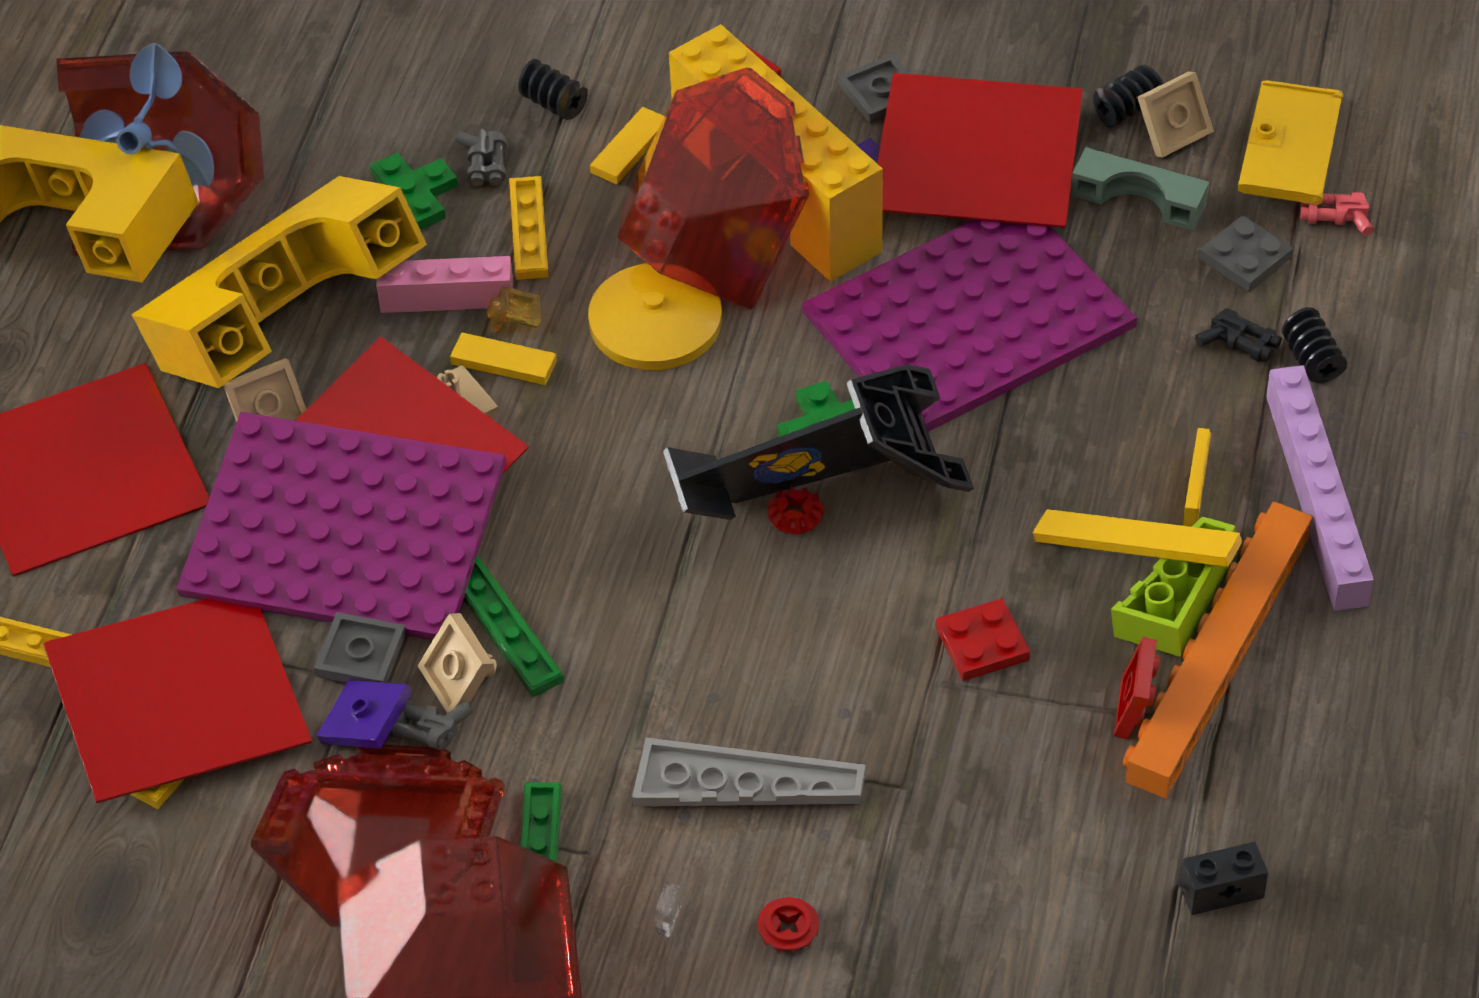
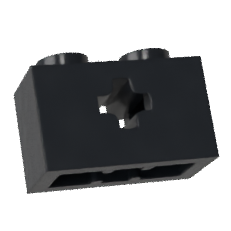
M1251 842L1182 859L1179 886L1191 915L1264 898L1268 871L1256 842Z

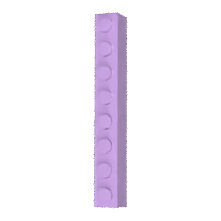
M1304 365L1271 369L1266 395L1302 512L1313 516L1310 537L1333 610L1369 607L1374 579Z

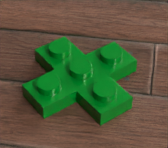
M398 152L370 164L371 175L379 184L401 188L420 230L446 219L445 209L435 197L457 187L458 181L457 176L441 158L414 171Z
M827 380L795 390V400L804 416L777 424V434L781 437L854 410L853 401L850 400L840 404Z

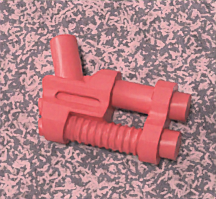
M1352 192L1351 195L1325 193L1323 201L1319 205H1330L1335 208H1317V205L1300 202V220H1307V224H1316L1317 221H1333L1335 225L1343 226L1347 221H1353L1363 236H1368L1374 231L1373 226L1367 219L1369 204L1362 192Z

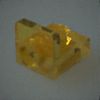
M502 286L496 299L492 298L488 305L487 316L491 318L492 331L499 332L505 321L537 328L541 321L540 295Z

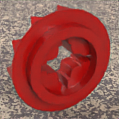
M791 485L788 491L778 490L776 497L769 499L768 518L771 524L782 532L801 534L811 531L818 526L823 518V503L820 502L818 493H809L807 487L802 490H795ZM789 504L795 507L802 506V513L795 509L789 511Z
M794 897L778 898L768 903L761 910L757 922L758 934L763 938L765 946L771 945L775 947L778 953L782 950H791L795 954L803 946L810 947L811 941L815 936H818L819 918L815 909L802 899ZM781 921L787 924L795 922V931L792 932L786 929L782 932Z

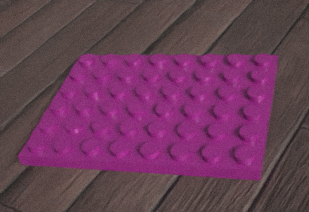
M972 220L802 303V313L858 377L906 364L931 370L941 399L921 412L928 432L1137 327V317L1051 227Z
M240 412L180 577L177 592L182 597L200 600L206 598L259 608L263 611L326 622H333L336 612L404 624L407 636L433 640L449 613L460 612L506 463L505 455Z

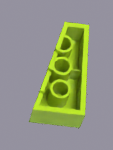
M1203 516L1192 526L1236 532L1235 525ZM1237 553L1229 567L1160 558L1153 566V572L1143 582L1139 580L1130 589L1131 594L1123 602L1118 601L1111 608L1114 637L1139 644L1142 636L1157 640L1156 650L1181 657Z

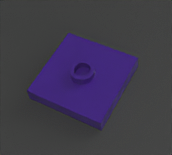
M348 680L316 736L322 744L381 749L409 700L412 691L407 684Z

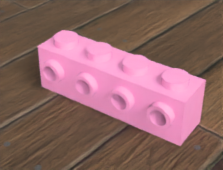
M510 256L406 260L378 278L376 283L381 313L513 307V275Z

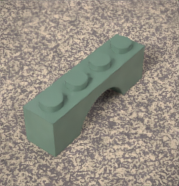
M1085 147L1072 172L1071 196L1102 205L1115 196L1125 194L1139 195L1153 201L1160 208L1164 223L1195 231L1207 206L1208 181Z

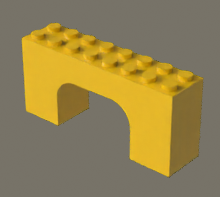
M721 24L669 52L674 137L711 171L716 170L746 152H749L775 177L786 196L790 216V245L830 282L882 253V167Z
M0 125V223L12 212L32 205H43L75 211L67 222L66 227L87 273L143 283L199 202L180 153L155 149L148 150L143 147L135 154H126L119 149L117 143Z
M338 176L131 315L161 371L220 388L272 352L258 324L263 319L313 285L327 278L340 274H354L377 280L422 249L427 243L400 187Z

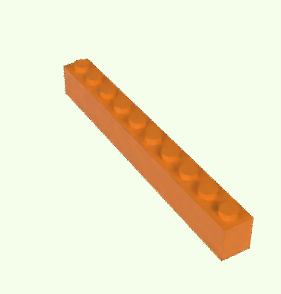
M1274 501L1267 513H1260L1254 527V532L1256 533L1253 538L1247 537L1243 543L1240 557L1242 558L1239 563L1233 562L1229 568L1226 582L1228 583L1225 588L1219 587L1212 601L1213 609L1211 613L1203 614L1198 625L1197 633L1199 634L1196 640L1189 639L1183 653L1184 661L1182 665H1175L1168 680V685H1170L1166 692L1160 691L1153 707L1154 715L1151 719H1144L1138 733L1139 741L1137 745H1130L1123 759V766L1127 767L1126 783L1167 799L1310 538L1312 515Z

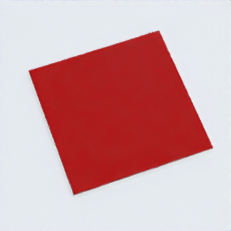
M893 73L877 164L883 168V212L1066 228L1083 88Z
M381 336L295 420L503 454L506 458L503 474L529 449L528 445Z
M146 363L0 413V547L13 577L207 506L209 495Z
M206 598L43 642L96 804L312 743L311 736L270 631L259 608Z

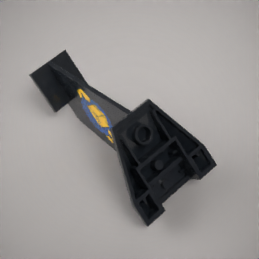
M910 364L848 381L846 384L855 407L854 410L717 460L714 455L669 447L663 450L667 469L672 477L678 495V502L683 513L732 520L736 517L732 503H739L776 493L778 490L790 489L791 485L794 488L888 461L894 462L913 476L946 488L970 492L974 487L963 458L936 453L921 412L937 402L941 397L931 370Z

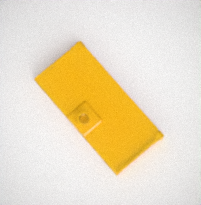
M1269 80L1262 81L1237 191L1244 194L1313 205L1321 204L1340 105L1344 96L1343 92L1334 89Z

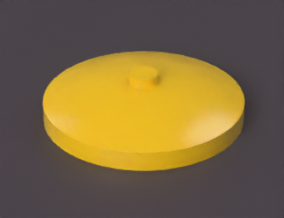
M670 263L635 265L612 275L596 290L588 309L589 328L592 339L597 347L607 357L619 364L640 370L676 368L692 362L703 355L716 341L722 325L721 301L713 285L702 275L689 268Z

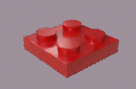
M1003 598L936 618L935 627L962 681L1030 660V650Z
M1142 636L1122 675L1113 735L1115 737L1128 740L1134 727L1141 726L1145 714V706H1152L1156 686L1151 685V680L1156 676L1160 663V656L1155 655L1157 640Z

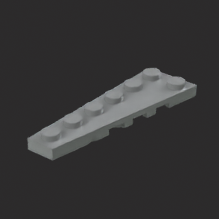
M646 738L632 802L633 806L860 804L866 775V765Z

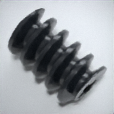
M534 58L530 60L523 68L519 77L518 89L524 98H528L533 103L539 104L542 108L550 110L551 113L559 115L562 119L570 120L575 118L586 104L588 97L587 88H580V83L577 80H571L565 74L561 75L557 69L551 70L550 65L542 64L539 59Z
M1139 65L1124 76H1120L1115 81L1107 83L1105 87L1095 90L1093 95L1095 111L1103 124L1107 127H1113L1117 121L1122 122L1126 119V116L1134 115L1136 110L1141 111L1138 96L1164 83L1153 68L1147 65Z
M1305 307L1290 315L1282 327V334L1293 351L1296 360H1298L1299 365H1304L1308 380L1314 383L1329 382L1343 374L1348 362L1342 356L1341 349L1336 346L1337 343L1331 337L1330 330L1325 327L1326 324L1323 318L1320 317L1319 311L1312 307Z

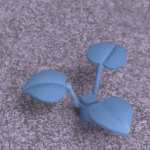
M149 44L138 52L130 68V82L133 89L140 94H149L148 101L138 116L134 118V122L125 127V122L119 114L110 110H99L87 119L79 138L117 143L119 149L126 154H135L143 147L150 150L153 147L166 146L168 148L164 151L180 153L192 185L209 187L213 182L214 160L208 145L202 138L192 132L181 131L174 137L173 143L169 140L152 141L151 130L147 124L143 123V118L154 103L156 96L162 99L173 97L180 90L183 81L182 72L176 60L160 44Z

